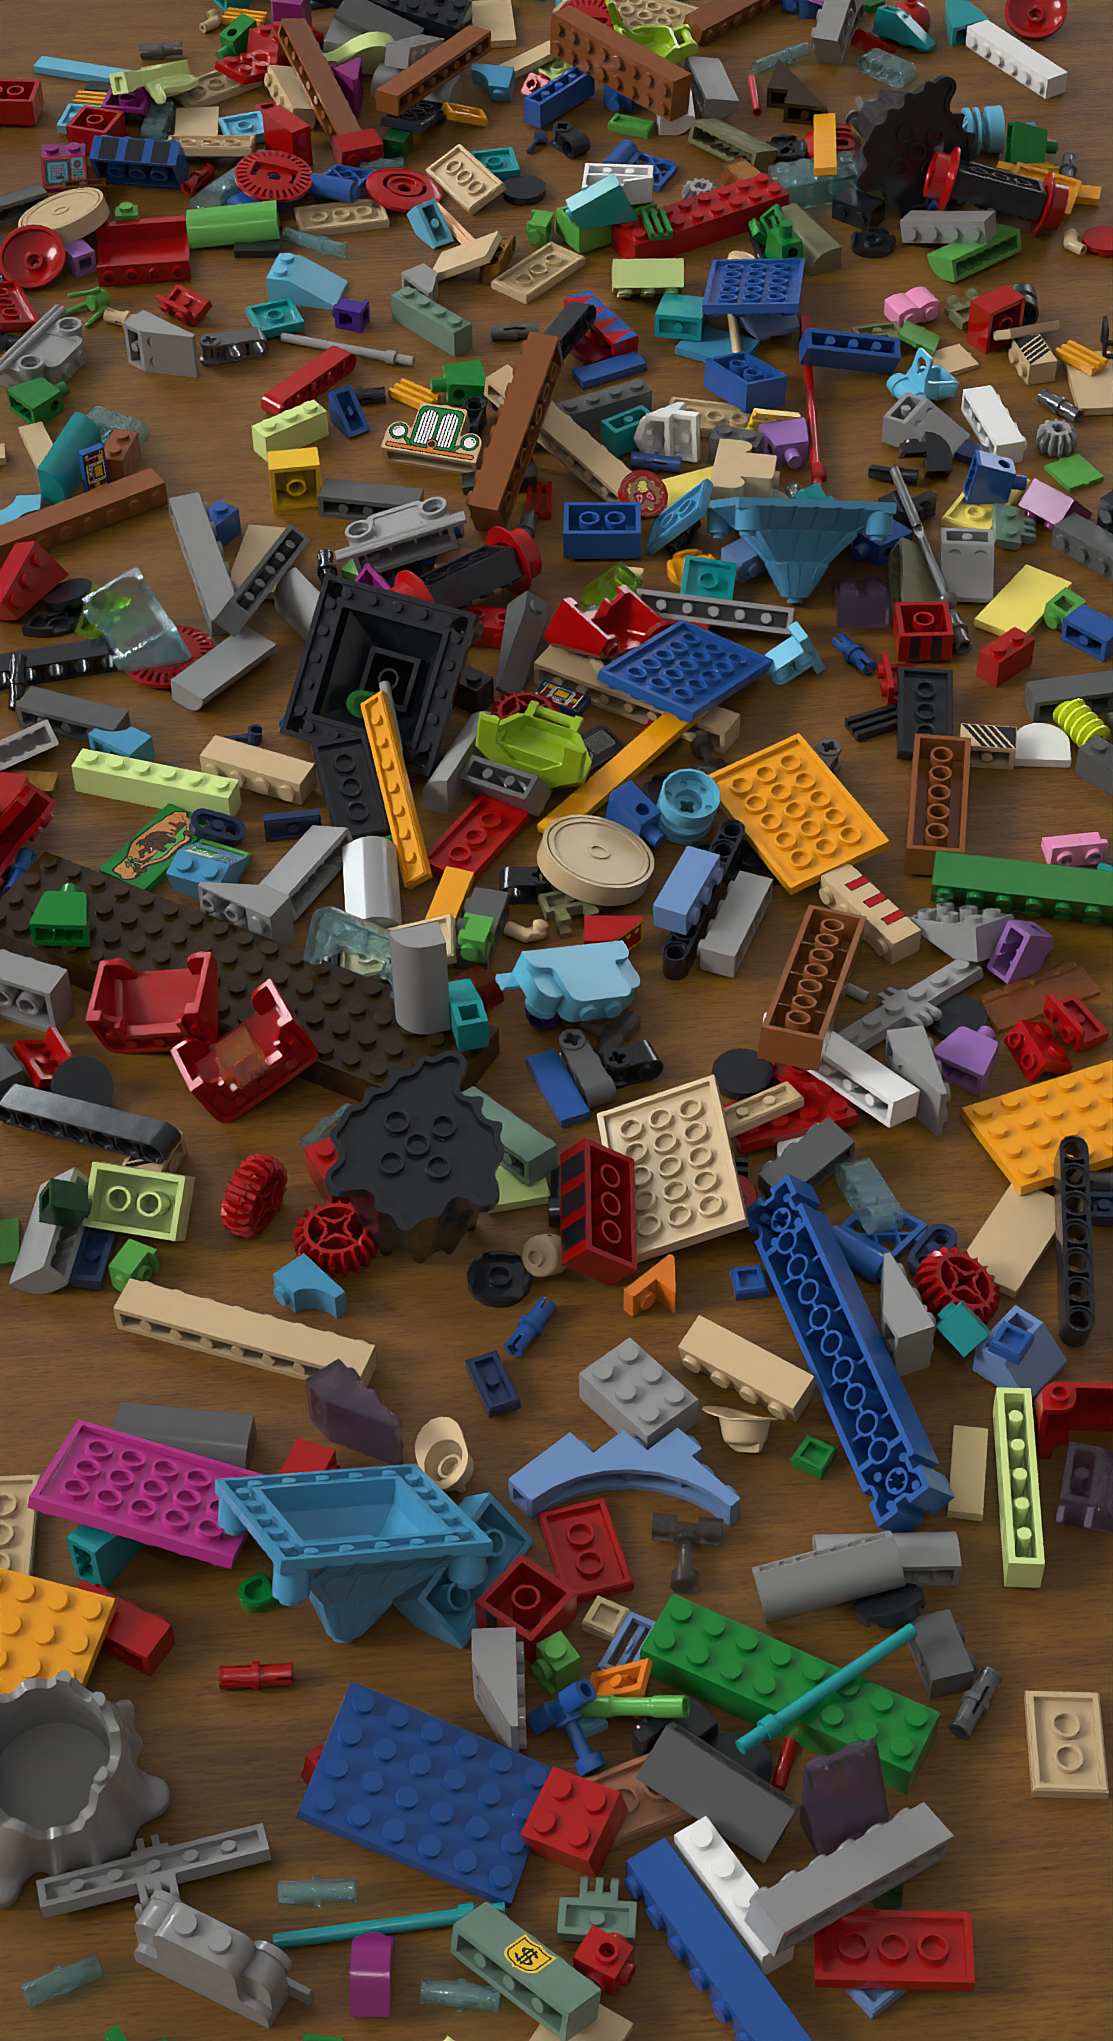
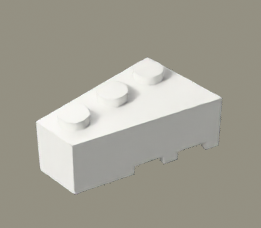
M585 163L582 190L614 173L631 205L652 202L654 165Z

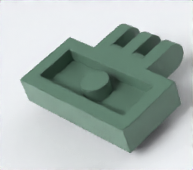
M999 503L994 504L992 509L994 546L1018 551L1021 543H1036V522L1034 519L1020 517L1019 507Z
M581 1876L579 1898L560 1897L557 1940L582 1942L591 1926L594 1925L609 1934L612 1932L624 1936L631 1945H635L637 1902L618 1901L619 1878H611L610 1892H603L604 1877H596L595 1891H588L590 1885L589 1876Z

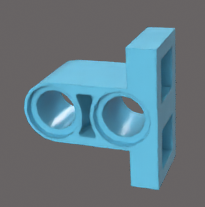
M797 621L788 626L792 636L764 655L773 659L770 669L766 673L776 685L788 683L810 667H812L817 675L826 669L810 638Z

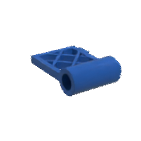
M627 139L622 140L601 163L654 165L653 179H658L659 183L653 182V191L658 193L678 171V165L675 162L667 159L662 160L641 152L634 142ZM639 160H642V161L647 162V163H646V164H640V163H639ZM659 169H665L668 171L660 172Z
M335 164L323 174L313 173L310 179L313 182L309 194L354 203L355 200L359 199L361 189L365 187L366 179L375 171Z
M874 1194L841 1226L834 1225L831 1228L851 1271L873 1284H878L882 1278L884 1254L891 1252L896 1261L913 1244L917 1243L927 1230L928 1224ZM876 1207L885 1212L887 1216L872 1217L870 1211ZM890 1225L891 1232L876 1233L874 1226ZM897 1225H907L914 1230L912 1232H898ZM854 1226H868L869 1233H858L852 1228ZM879 1242H895L896 1247L889 1251L879 1245Z

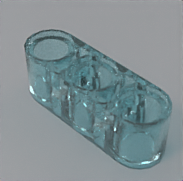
M878 48L867 51L858 57L856 62L857 68L861 73L896 88H903L918 77V69L915 64Z
M155 101L152 102L141 126V139L152 138L154 140L167 141L176 119L175 102H165L162 105L157 104Z
M95 406L85 414L98 426L103 443H107L114 429L138 432L140 445L150 437L149 428L144 422L107 408Z
M870 1158L847 1161L836 1165L835 1177L837 1184L869 1235L902 1228V1209Z

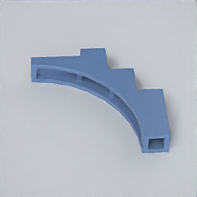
M678 1427L649 1450H647L640 1439L633 1438L623 1430L594 1453L586 1441L578 1440L569 1432L508 1479L509 1499L531 1520L537 1517V1513L547 1511L558 1504L578 1496L605 1490L635 1489L660 1492L684 1499L709 1511L725 1524L731 1526L740 1518L741 1501L733 1487L725 1486L715 1477L710 1467L705 1464L701 1465L702 1448L693 1436H687Z

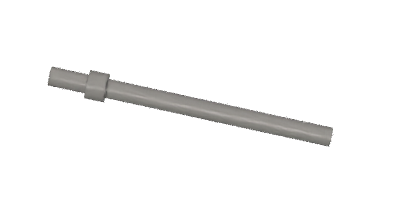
M289 333L281 334V342L322 350H327L331 346H337L353 353L355 356L385 361V364L415 365V357L399 354L398 351L394 350L381 351Z

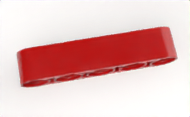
M331 346L268 390L261 400L262 410L276 416L304 402L315 399L354 370L357 360L356 356L342 348Z

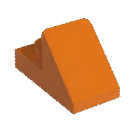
M667 1255L624 1289L623 1310L631 1317H634L642 1310L649 1309L655 1300H658L671 1312L675 1313L676 1282L675 1257L673 1255Z
M646 1658L591 1673L589 1681L592 1683L596 1695L645 1697L653 1662Z

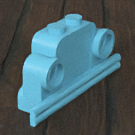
M623 940L522 951L511 973L496 974L495 980L502 991L522 988L526 995L525 1007L533 1016L540 1019H551L558 1012L561 1018L569 1022L618 1016L624 1009L630 1007L634 994L640 985V977L627 958L629 950Z

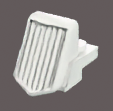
M676 402L665 408H660L646 414L640 420L633 439L641 453L654 454L655 452H660V455L682 457V461L698 462L701 458L699 412L686 411L685 402Z

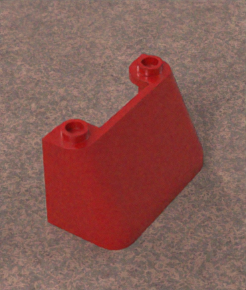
M622 585L616 588L615 591L618 594L613 600L604 599L599 609L582 613L577 609L578 603L571 597L563 599L550 621L543 638L552 647L605 659L628 653L667 629L669 623L626 585Z
M203 951L191 954L188 957V968L136 972L134 967L122 958L100 961L85 1022L107 1050L118 1054L170 1051L188 1038H199L207 1046L216 1044L219 1032L218 962L212 952Z
M271 979L257 987L251 995V1003L257 1012L218 1039L216 1044L207 1046L199 1038H188L170 1050L190 1092L219 1122L228 1123L237 1119L310 1067L318 1057V1050L313 1040Z
M1053 1382L1046 1385L1032 1403L1037 1459H1051L1053 1449L1057 1444L1067 1445L1068 1431L1113 1432V1383Z

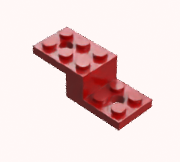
M281 21L249 29L247 53H241L239 56L234 57L227 56L225 59L217 60L215 62V69L242 85L263 81L265 74L268 73L269 65L291 66L277 38ZM309 26L316 41L322 43L324 34L317 31L315 27Z

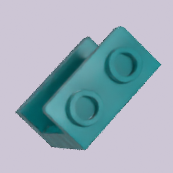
M664 293L655 313L654 337L701 341L703 323L709 320L708 314H702L704 297Z

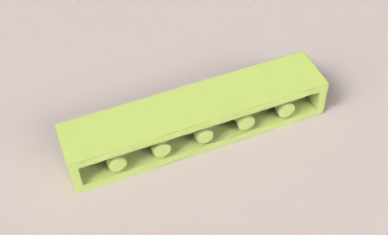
M82 748L71 766L77 792L163 809L170 803L190 813L197 809L205 808L236 816L241 807L239 780L84 748Z
M996 1387L993 1425L1004 1587L1040 1588L1045 1559L1031 1388Z

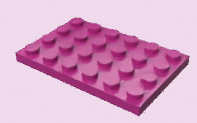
M78 1419L30 1494L27 1508L40 1511L46 1515L70 1520L79 1525L100 1529L113 1535L133 1539L149 1546H156L176 1552L182 1556L206 1561L215 1566L231 1569L249 1535V1531L246 1530L242 1535H230L218 1526L219 1497L215 1493V1479L264 1474Z

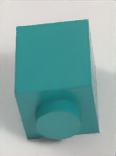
M963 1300L957 1305L950 1302L937 1314L940 1320L937 1322L936 1328L963 1357L990 1333V1329Z

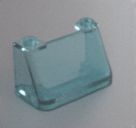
M137 566L82 598L87 609L83 610L91 625L95 622L97 623L115 653L111 658L119 671L125 669L127 673L180 664L193 658L177 628L166 615Z
M332 906L317 909L311 919L303 960L316 965L322 963L324 957L333 956L343 951L351 955L363 954L383 963L380 978L388 979L393 989L389 936L391 931ZM393 989V991L390 992V996H389V997H391V998H393V999H394V989Z

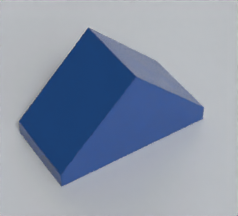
M351 384L328 393L331 423L349 439L371 430Z

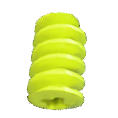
M1082 699L1064 701L1053 712V720L1079 748L1096 735L1106 741L1110 736L1108 726H1105L1103 721L1098 719L1095 712H1092L1091 708Z

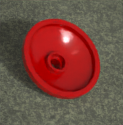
M1006 0L1004 9L1005 20L1009 28L1023 38L1035 40L1047 38L1055 34L1063 26L1067 17L1066 0Z
M33 224L17 228L0 245V272L7 281L17 280L24 290H35L51 284L61 274L66 263V249L62 239L55 231L43 225Z

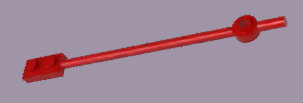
M810 315L800 316V340L807 327L815 328V324H811ZM803 365L811 485L818 483L823 491L822 482H827V467H822V462H820L813 366Z

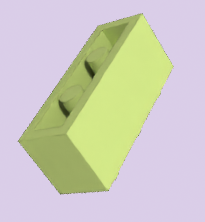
M315 400L304 402L297 407L251 426L254 451L267 462V452L299 449L329 435L327 410Z

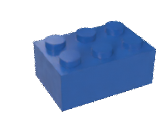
M742 351L705 359L703 387L713 392L714 395L726 400L728 404L739 408L741 412L751 414L754 408L773 409L775 406L785 404L788 376L750 353Z
M564 502V559L641 558V503Z

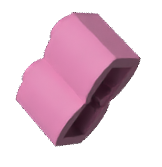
M915 287L905 294L898 293L887 298L884 304V315L891 322L897 321L901 328L905 320L914 324L918 322L925 323L939 316L940 301L926 287Z

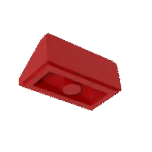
M859 28L856 29L851 39L852 45L876 59H881L895 53L897 50L895 46Z

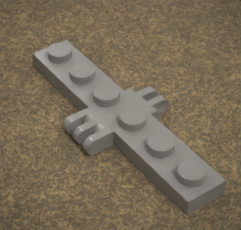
M956 959L908 990L901 989L898 991L893 987H888L884 990V993L880 992L875 996L879 1008L837 1034L865 1052L887 1037V1030L899 1029L904 1026L924 1025L928 1027L933 1024V1020L937 1021L942 1018V1012L935 1006L983 978L982 967L971 961Z
M263 1823L170 1847L168 1842L160 1844L158 1834L150 1835L153 1846L146 1848L143 1837L136 1839L138 1850L131 1851L130 1857L36 1880L42 1917L45 1919L134 1895H139L141 1907L144 1910L149 1904V1897L152 1896L155 1890L169 1892L180 1899L178 1884L270 1861L271 1855Z

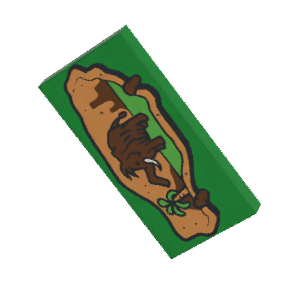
M169 803L99 868V872L151 892L167 877L166 872L177 851L196 842L198 843L201 839L193 835L189 830L188 822L192 813Z

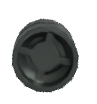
M1026 283L1012 286L1011 288L1026 297L1022 326L1034 324L1039 318L1035 289Z

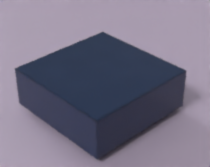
M966 440L955 452V460L971 465L975 450L988 452L989 447Z

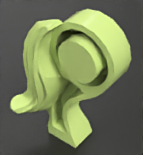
M368 32L349 40L334 51L323 53V55L326 57L333 73V68L355 58H362V73L374 75L376 68L382 61H385L386 44L395 40L391 35L384 32Z
M188 59L142 67L138 71L128 70L109 74L113 95L133 92L144 87L155 102L160 105L166 102V97L179 95L191 90L200 82L199 78L190 74Z

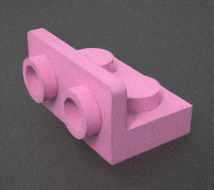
M1098 832L1043 837L1041 843L1047 864L1070 867L1095 865L1100 862L1106 863L1109 846L1107 839H1101Z

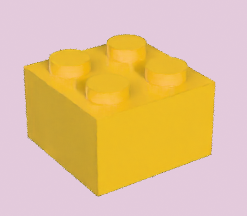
M317 447L267 452L273 511L319 507L318 494L322 485Z

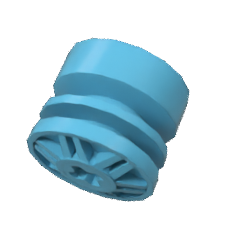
M1000 105L986 106L982 117L978 107H973L972 111L968 107L962 108L961 113L965 114L963 128L965 131L975 134L973 142L974 155L980 153L982 144L986 154L1002 153L1005 143V120L1002 107Z
M679 769L671 773L664 780L656 806L661 812L658 828L667 835V840L681 845H690L693 842L702 841L710 833L721 797L719 787L713 778L699 770Z

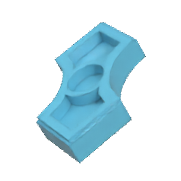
M41 494L16 496L10 506L0 510V525L41 510Z

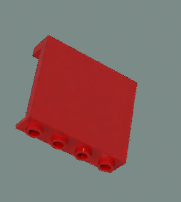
M186 216L107 221L96 229L98 256L96 269L99 287L191 280Z

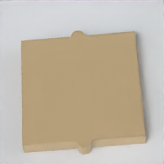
M960 344L935 350L933 355L929 354L934 359L933 366L941 365L952 376L979 368V363Z

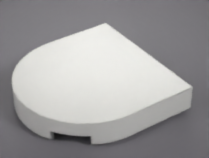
M1032 723L1021 727L1017 731L1014 766L1070 768V741L1063 730L1051 724Z

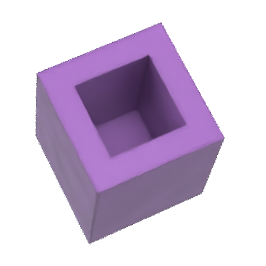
M82 238L64 244L66 249L65 267L75 277L78 278L97 271L95 251Z

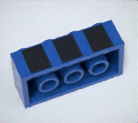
M94 135L89 160L97 178H106L107 184L181 190V184L187 180L189 164L180 142L174 140L160 141L152 138L135 139L128 136L122 138L110 135Z

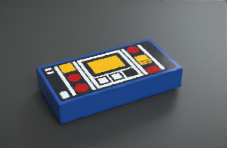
M97 443L78 451L84 493L109 484L104 446L101 443Z
M543 680L534 690V694L543 692L545 697H552L553 702L558 703L561 713L575 717V715L581 716L591 704V696Z

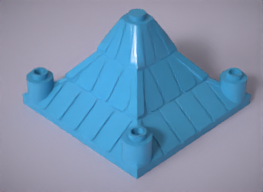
M733 497L711 500L706 512L707 533H711V538H727V533H732V528L739 531L741 538L765 562V567L781 597H787V603H802L803 598H809L828 568V564L857 537V533L865 530V535H870V540L886 541L887 536H892L893 515L896 514L897 503Z
M417 1464L215 1479V1493L219 1497L218 1526L230 1535H242L248 1530L274 1563L272 1596L278 1599L279 1603L286 1606H297L309 1597L326 1634L335 1642L350 1643L354 1641V1638L361 1637L380 1619L393 1603L394 1598L434 1575L435 1570L438 1568L449 1566V1580L461 1589H474L477 1584L485 1580L486 1557L492 1556L493 1541Z

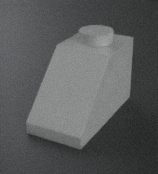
M422 263L401 272L402 288L409 286L436 302L439 277L435 270Z

